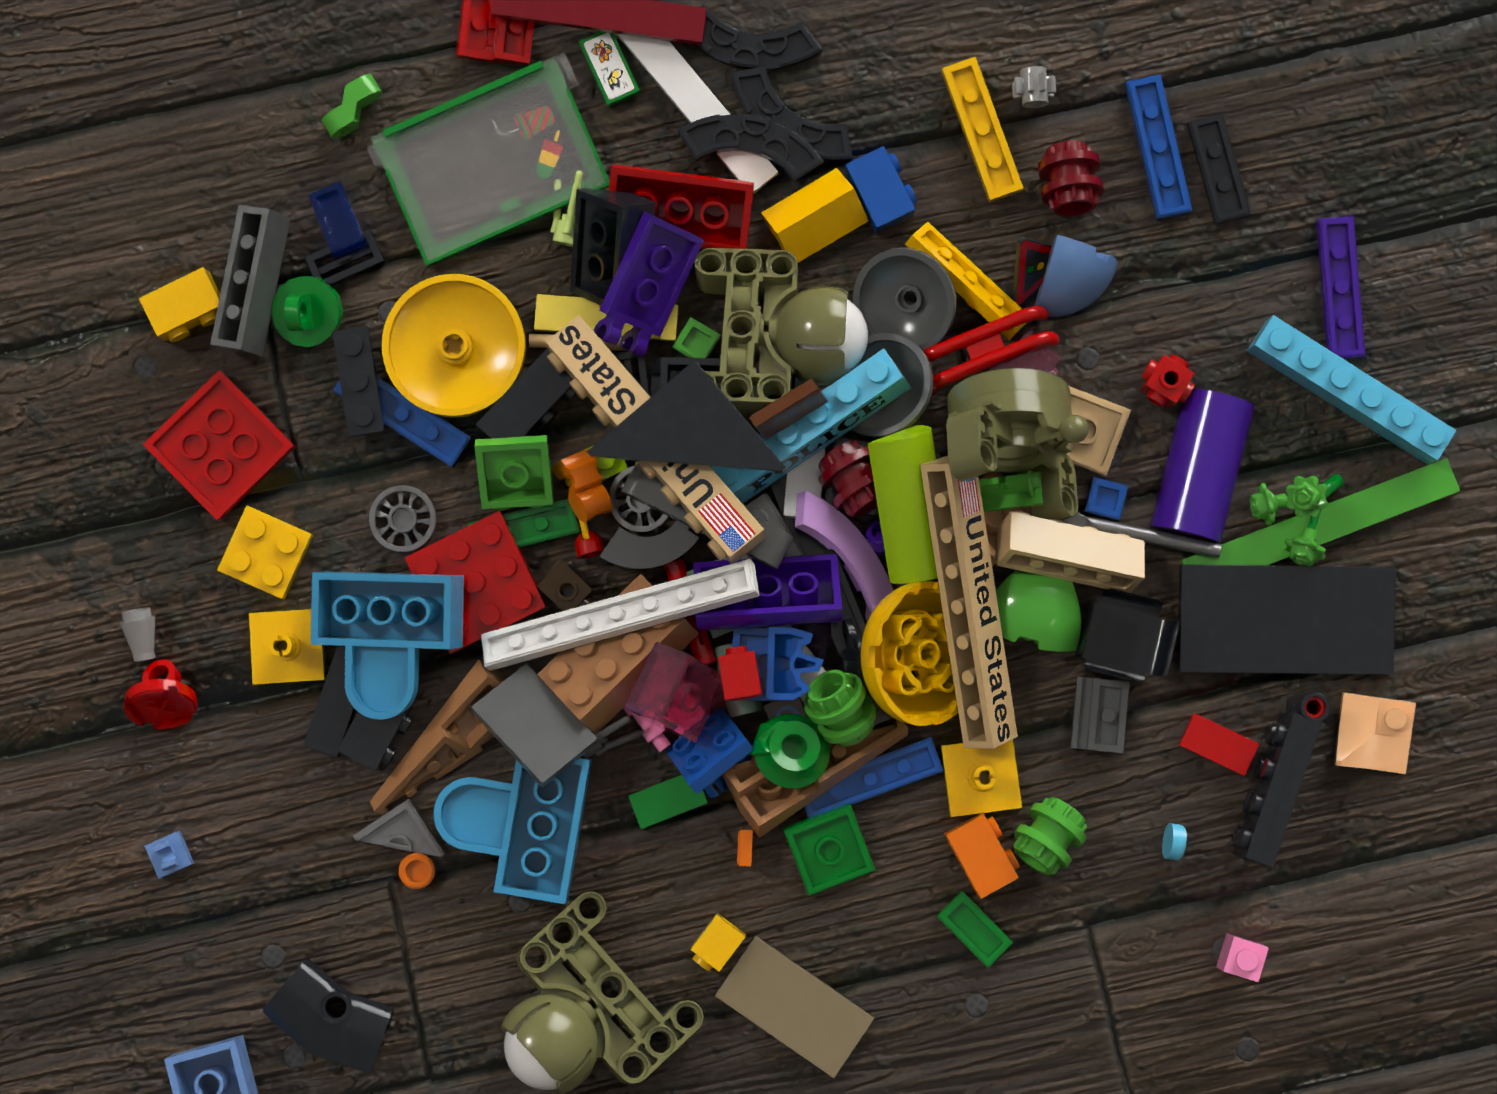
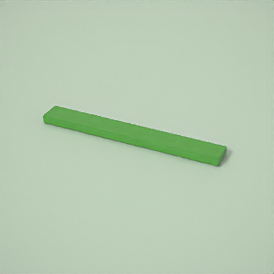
M1445 458L1328 503L1326 508L1321 509L1315 529L1318 532L1315 541L1319 545L1459 492L1460 489L1448 459ZM1295 516L1224 543L1221 546L1219 558L1196 554L1180 560L1181 564L1269 565L1290 556V552L1285 550V540L1301 537L1304 528H1308L1311 516Z

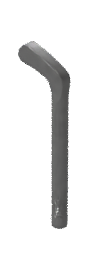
M1078 512L1074 517L1063 520L1067 524L1080 527L1090 526L1098 531L1112 534H1126L1131 538L1144 540V543L1219 558L1222 544L1089 517Z

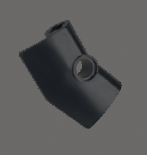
M307 958L263 1009V1013L307 1052L371 1074L375 1067L382 1040L385 1038L391 1024L395 1008L353 994L351 991L342 988ZM332 997H340L345 1001L346 1012L343 1015H336L331 1011L329 1004Z

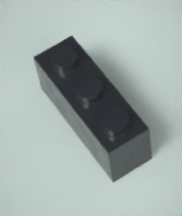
M548 348L476 423L490 439L530 436L539 426L543 429L546 428L557 416L558 413L555 409L561 402L565 400L569 403L577 395L569 384L573 380L565 370L559 373L546 356L550 354Z

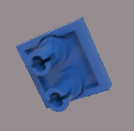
M721 707L716 712L709 714L707 718L688 734L678 738L666 750V753L696 794L704 789L709 797L714 798L719 794L713 787V784H716L721 792H723L727 784L721 775L735 764L742 761H750L752 756L749 753L754 748Z

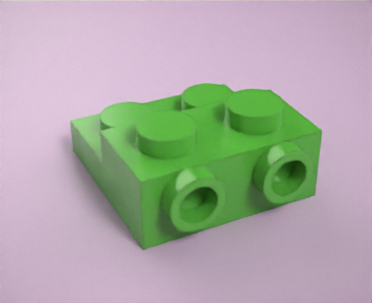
M547 435L475 439L474 447L482 509L503 511L511 507L538 509L546 505H553L554 485Z

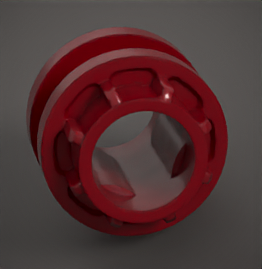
M1064 141L1047 148L1046 153L1042 155L1043 159L1037 166L1039 178L1049 182L1041 189L1043 203L1048 205L1056 215L1063 217L1079 216L1094 210L1099 203V198L1104 193L1102 179L1094 176L1101 167L1099 155L1082 141Z
M851 440L834 448L820 460L818 468L822 474L819 476L818 481L823 489L835 487L838 494L832 503L837 511L845 510L848 515L856 518L878 507L868 446L863 447L861 443Z

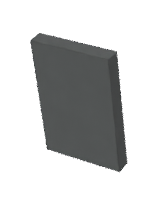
M527 663L471 706V712L542 788L598 744V738L571 712Z

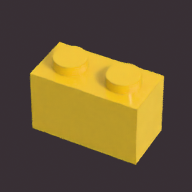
M202 267L140 297L139 300L157 337L163 341L170 340V342H176L187 337L190 334L189 330L200 324L202 327H206L215 323L220 292L211 273Z

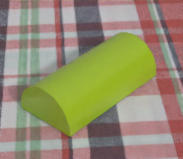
M915 425L867 443L889 581L893 584L923 582L938 578L920 468L921 464L936 460L932 428L924 425Z

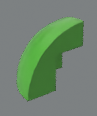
M1015 570L996 590L1003 638L1012 642H1016L1018 638L1034 641L1038 645V649L1045 651H1077L1081 631V615L1073 583L1071 581Z

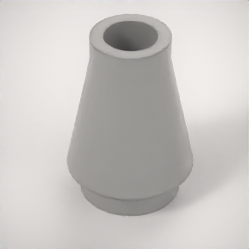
M150 607L122 612L123 621L119 623L132 651L134 661L155 658V615L151 614Z

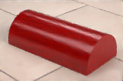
M612 164L609 191L630 192L655 201V217L704 239L701 246L702 249H747L755 182Z

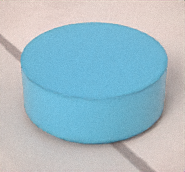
M1169 823L1166 826L1162 841V853L1165 859L1178 861L1183 857L1187 841L1186 829L1183 825Z

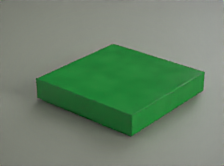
M850 802L783 828L808 896L876 871Z

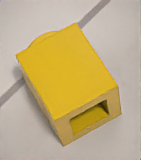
M716 913L691 946L690 950L695 953L692 959L709 972L713 967L720 972L744 940L746 934L719 913Z

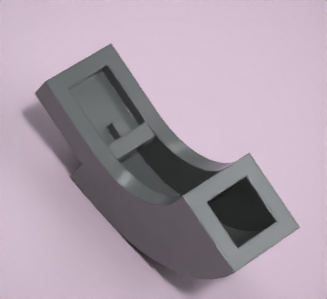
M677 520L667 531L652 537L636 536L619 527L601 553L600 558L612 565L628 570H655L683 558L697 545L700 538L689 531L691 527Z

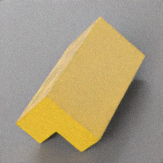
M837 168L761 212L769 230L778 240L781 249L794 254L797 258V263L869 221L854 187Z

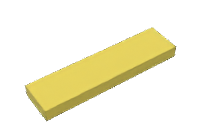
M537 294L534 330L557 333L580 315L594 331L596 324L605 318L607 314L599 311L601 305L586 298ZM674 305L661 336L658 337L652 334L650 340L676 342L678 305ZM625 323L621 337L631 330L633 325Z

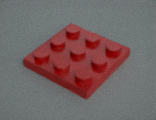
M221 370L215 373L142 444L217 521H221L296 447Z
M502 511L483 518L405 557V561L412 574L464 575L463 647L448 649L450 654H454L482 640L481 634L511 626L548 607Z

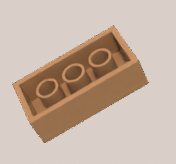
M640 574L619 595L651 587L652 585ZM684 617L560 651L537 675L571 712L596 734L699 633Z

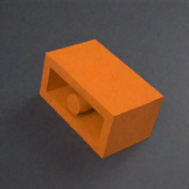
M980 813L944 833L980 899L1019 878L1015 870L1020 868V865L1010 848L1005 851L1003 850L997 839L1003 836L993 816L987 819L983 813Z

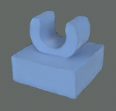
M181 831L174 832L145 845L158 879L194 864Z

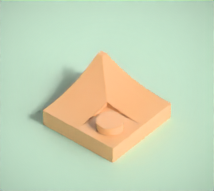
M1342 692L1334 765L1406 774L1416 703Z

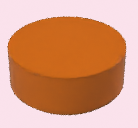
M417 852L409 854L399 865L401 881L412 889H421L428 886L436 874L435 863L427 854Z

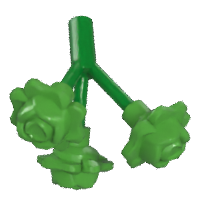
M1333 474L1322 484H1319L1317 476L1309 478L1297 476L1294 479V484L1286 487L1288 496L1285 493L1274 495L1272 491L1267 489L1265 483H1261L1257 487V493L1252 494L1250 498L1252 516L1256 519H1263L1268 526L1275 522V516L1280 508L1288 507L1289 509H1295L1297 517L1310 515L1311 519L1308 528H1304L1301 537L1286 539L1285 550L1290 552L1289 558L1293 559L1294 563L1312 566L1316 560H1324L1326 556L1324 554L1326 549L1315 541L1318 534L1315 529L1321 509L1328 506L1326 498L1344 484V480L1339 474Z

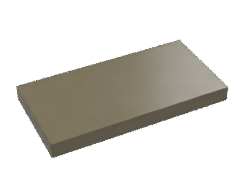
M756 935L715 994V997L833 1078H835L874 1020L871 1014Z

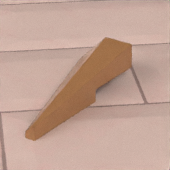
M481 660L476 662L371 799L370 803L375 812L384 815L388 812L387 806L405 794L409 798L417 793L419 785L432 777L438 780L483 751L482 745L494 738V736L471 712V706L505 681L508 677L497 669L489 671L484 667V662Z
M895 721L894 725L872 730L864 740L857 744L841 746L829 743L830 756L824 773L815 782L805 787L784 788L772 783L761 773L754 756L750 761L733 765L722 776L739 811L760 838L908 735V727L903 722Z

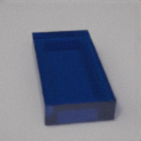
M341 181L308 194L334 258L367 245Z

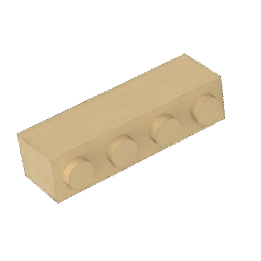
M1011 511L997 528L996 566L1103 589L1113 588L1131 593L1145 578L1144 540L1131 538L1126 534L1098 531L1090 526L1080 527L1071 525L1059 519L1048 520L1031 516L1027 512Z

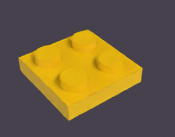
M246 505L217 571L284 600L313 538V534Z

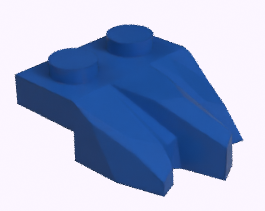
M790 627L733 628L732 647L747 646L748 651H755L757 654L763 697L739 701H793L810 691L808 684L801 680L800 673L817 672L824 661L823 659L806 655L802 651L803 646L811 643L813 634Z

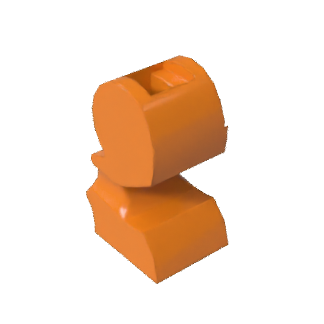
M590 448L561 459L552 466V471L560 480L564 478L570 479L571 486L569 488L568 501L573 512L582 522H588L591 518L600 514H607L612 510L610 496L601 484L603 476L597 470V459L587 453Z

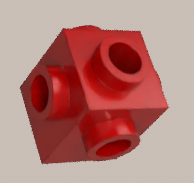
M1173 354L1170 357L1163 355L1157 362L1151 359L1141 375L1145 382L1140 391L1147 394L1145 398L1156 406L1171 408L1178 400L1182 403L1186 401L1195 386L1190 382L1195 373L1188 369L1189 363ZM1165 374L1176 379V383L1174 385L1167 384L1164 380Z

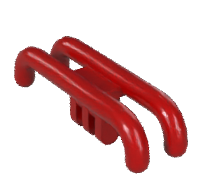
M1035 305L1021 309L923 350L929 362L965 347L971 358L967 362L934 375L932 395H936L940 388L1037 348L1057 346L1059 336L1052 331L1037 333L1007 346H1004L1000 333L1027 322L1047 320L1049 317L1047 308Z

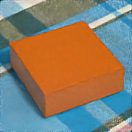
M740 828L738 830L737 864L739 866L751 867L753 829Z

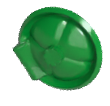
M799 714L779 715L766 723L760 724L752 745L754 750L750 752V755L755 757L756 764L761 773L772 783L784 788H801L815 782L824 773L830 756L829 743L824 741L819 734L818 724Z

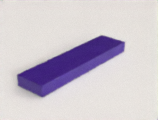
M1354 216L1318 218L1316 220L1326 347L1343 359L1363 358L1366 355Z

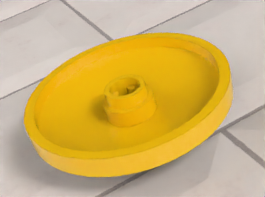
M464 274L438 275L423 280L411 287L398 299L391 309L382 334L383 362L394 386L416 407L443 417L471 416L492 407L517 381L525 360L526 339L524 328L512 303L499 289L490 283Z

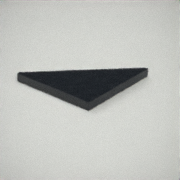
M695 360L587 451L591 457L776 472H784L787 469Z

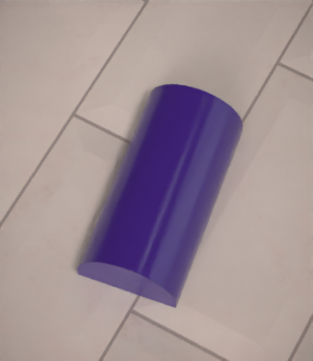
M1193 388L1184 403L1181 402L1150 527L1206 542L1221 543L1255 409L1254 404L1228 394Z
M837 554L784 557L778 569L751 559L755 564L760 596L696 614L697 631L842 622V600ZM728 560L693 562L694 574L726 566L730 562Z

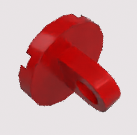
M166 659L151 663L143 672L142 682L128 689L124 698V712L128 719L139 726H144V722L153 724V729L158 730L173 729L185 725L192 720L193 714L197 712L198 698L195 691L186 684L181 683L180 671L171 661ZM168 673L166 679H157L161 674Z

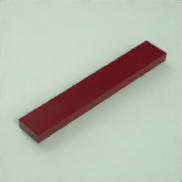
M493 0L491 16L702 45L707 8L654 0Z

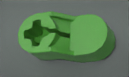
M371 74L363 75L346 84L342 105L333 109L322 118V123L332 139L341 138L359 127L361 109L382 95L381 89Z

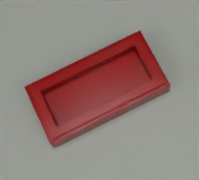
M1192 713L1178 746L1241 776H1245L1259 743L1196 713Z

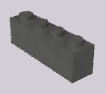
M238 205L210 345L232 352L263 357L271 318L272 301L276 293L291 218L271 209Z

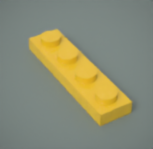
M976 56L942 68L943 78L989 203L1021 192L1024 188Z
M929 222L925 223L905 243L908 248L920 250L936 259L947 271L955 291L988 322L1022 309ZM1025 324L1001 334L1010 340Z

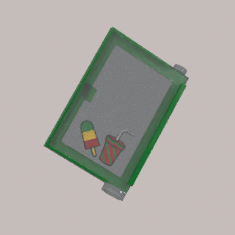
M565 52L543 62L538 61L384 129L382 133L371 137L374 145L367 147L370 157L376 167L383 165L427 267L568 206L575 174L578 170L583 173L580 188L598 190L609 188L610 181L569 90L579 84Z

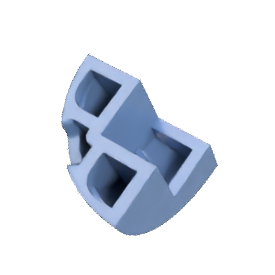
M1057 235L1052 244L1044 280L1038 290L1035 305L1047 308L1049 317L1066 316L1086 308L1097 300L1111 283L1118 266L1117 259L1112 255L1096 252V247Z

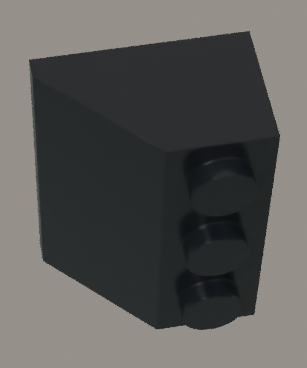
M588 188L576 189L570 292L602 305L643 212L645 211L655 216V201L630 192Z

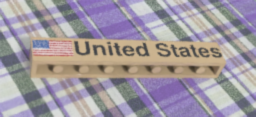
M580 315L546 341L550 352L546 356L549 362L559 373L565 370L573 379L569 382L572 389L582 400L588 397L593 402L595 407L592 411L604 426L611 423L615 428L650 398ZM652 461L637 462L649 479H653L656 476L664 485L660 490L673 506L679 503L687 512L684 519L697 534L701 530L711 540L707 543V546L720 561L726 558L730 564L736 563L766 538L764 528L710 466Z
M948 456L921 464L920 468L964 748L993 749L1018 737L980 483L978 476L963 482L957 480L949 467Z

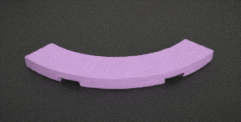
M807 491L798 493L795 528L808 533L828 550L833 549L844 561L842 566L851 578L857 592H862L866 602V621H868L876 606L893 591L888 575L878 556L856 526L840 511H837L834 506Z

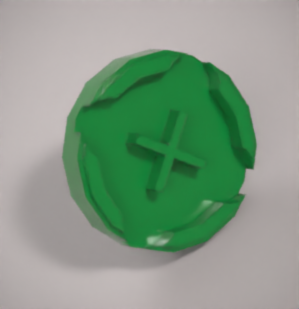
M301 276L290 279L278 289L273 298L271 315L274 326L280 335L293 345L312 347L326 343L333 336L332 331H338L342 323L343 307L340 296L334 288L332 289L329 284L325 283L326 281L319 277Z

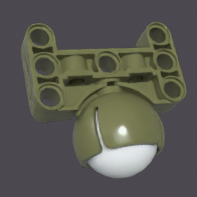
M706 248L698 253L694 261L697 286L704 293L725 295L720 372H705L745 419L751 420L749 418L751 415L777 400L768 399L767 397L771 395L782 397L792 390V375L803 382L812 379L817 386H830L850 372L861 361L868 342L867 324L862 313L849 301L848 291L839 287L816 286L798 293V263L794 254L784 250ZM708 270H717L715 272H706ZM744 271H751V273H746V274H745V273H742V272H744ZM786 272L787 274L780 275L777 273ZM760 300H764L763 314H761ZM738 332H748L745 335L736 334ZM760 359L759 373H757L755 365L756 362H759ZM734 394H743V395H744V396H742V397H740V398H733V397H731V396L734 395Z
M585 892L578 896L518 952L517 965L519 969L540 991V994L524 999L514 1006L505 1017L501 1029L505 1034L504 1053L508 1066L520 1081L530 1087L541 1090H555L559 1094L569 1093L580 1086L591 1074L597 1058L605 1064L620 1082L628 1085L640 1083L691 1037L703 1023L704 1016L701 1007L689 1000L676 1003L661 1015L588 932L602 920L607 909L605 900L598 893ZM589 900L596 905L597 915L594 919H587L581 915L579 906L582 901ZM562 924L568 927L571 934L568 943H558L553 938L552 931L555 925ZM529 949H538L543 954L544 962L540 968H532L526 963L525 955ZM563 962H564V963L572 970V972L580 979V981L582 982L581 985H580V983L572 976V974L564 967V965L562 964ZM610 978L617 982L619 991L615 998H608L603 995L601 984L604 979ZM680 1008H687L693 1014V1022L688 1028L680 1026L677 1022L676 1015ZM612 1016L621 1025V1027L629 1034L630 1038H628L621 1031V1029L612 1021ZM655 1032L663 1034L667 1040L666 1049L662 1053L655 1052L650 1046V1037ZM628 1057H633L640 1063V1073L635 1078L628 1077L623 1071V1063Z

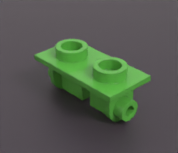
M1028 470L1026 474L979 480L984 512L1043 505L1040 472L1032 473L1031 470Z

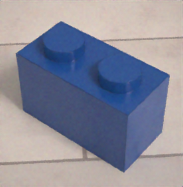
M882 146L845 164L844 172L850 184L854 187L875 234L914 215V205L918 202L909 184L904 186L898 173L902 172V169L894 153L888 155L885 147Z

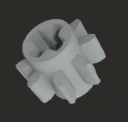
M1031 66L1021 69L1020 77H1015L1014 82H1012L1013 99L1022 98V106L1025 108H1039L1048 105V97H1054V93H1056L1055 76H1047L1046 68L1042 66Z

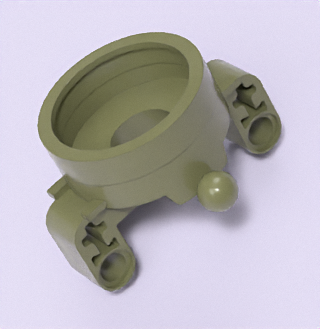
M1012 368L980 373L955 385L947 396L948 419L946 424L948 461L954 477L963 482L992 471L1016 472L1018 474H1026L1028 470H1031L1032 473L1040 472L1043 505L1031 506L1033 516L1048 520H1064L1077 515L1076 472L1072 460L1066 453L1072 452V447L1068 445L1069 443H1080L1087 437L1089 426L1082 416L1072 415L1068 384L1060 377L1048 372Z

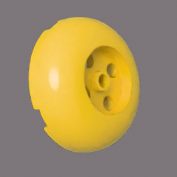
M932 581L913 582L903 585L882 599L867 621L861 643V669L865 684L872 698L883 711L894 719L915 726L938 725L946 722L958 713L939 584Z

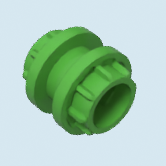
M830 670L820 674L810 683V691L807 692L804 709L810 720L818 724V732L824 741L841 746H851L861 742L870 734L874 727L873 722L876 718L877 708L872 698L866 693L865 686L857 675L840 670Z
M1055 797L1045 798L1042 803H1034L1029 810V815L1034 820L1032 825L1020 824L1015 830L1014 836L1017 840L1013 847L1015 854L1027 865L1045 875L1056 874L1058 869H1067L1072 859L1066 852L1069 846L1082 847L1087 839L1084 834L1087 825L1085 818L1066 802Z

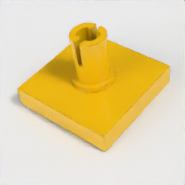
M311 609L249 613L253 685L326 680L324 645H311Z
M1013 739L993 749L964 748L963 743L941 745L950 817L1022 808Z

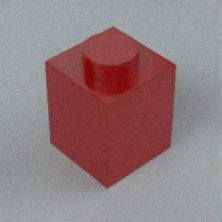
M747 646L725 649L726 655L718 656L725 701L733 702L763 697L756 652L748 651Z

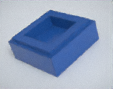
M1093 477L1084 513L1119 521L1128 486Z

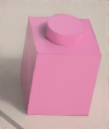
M1226 933L1216 968L1259 982L1269 947Z

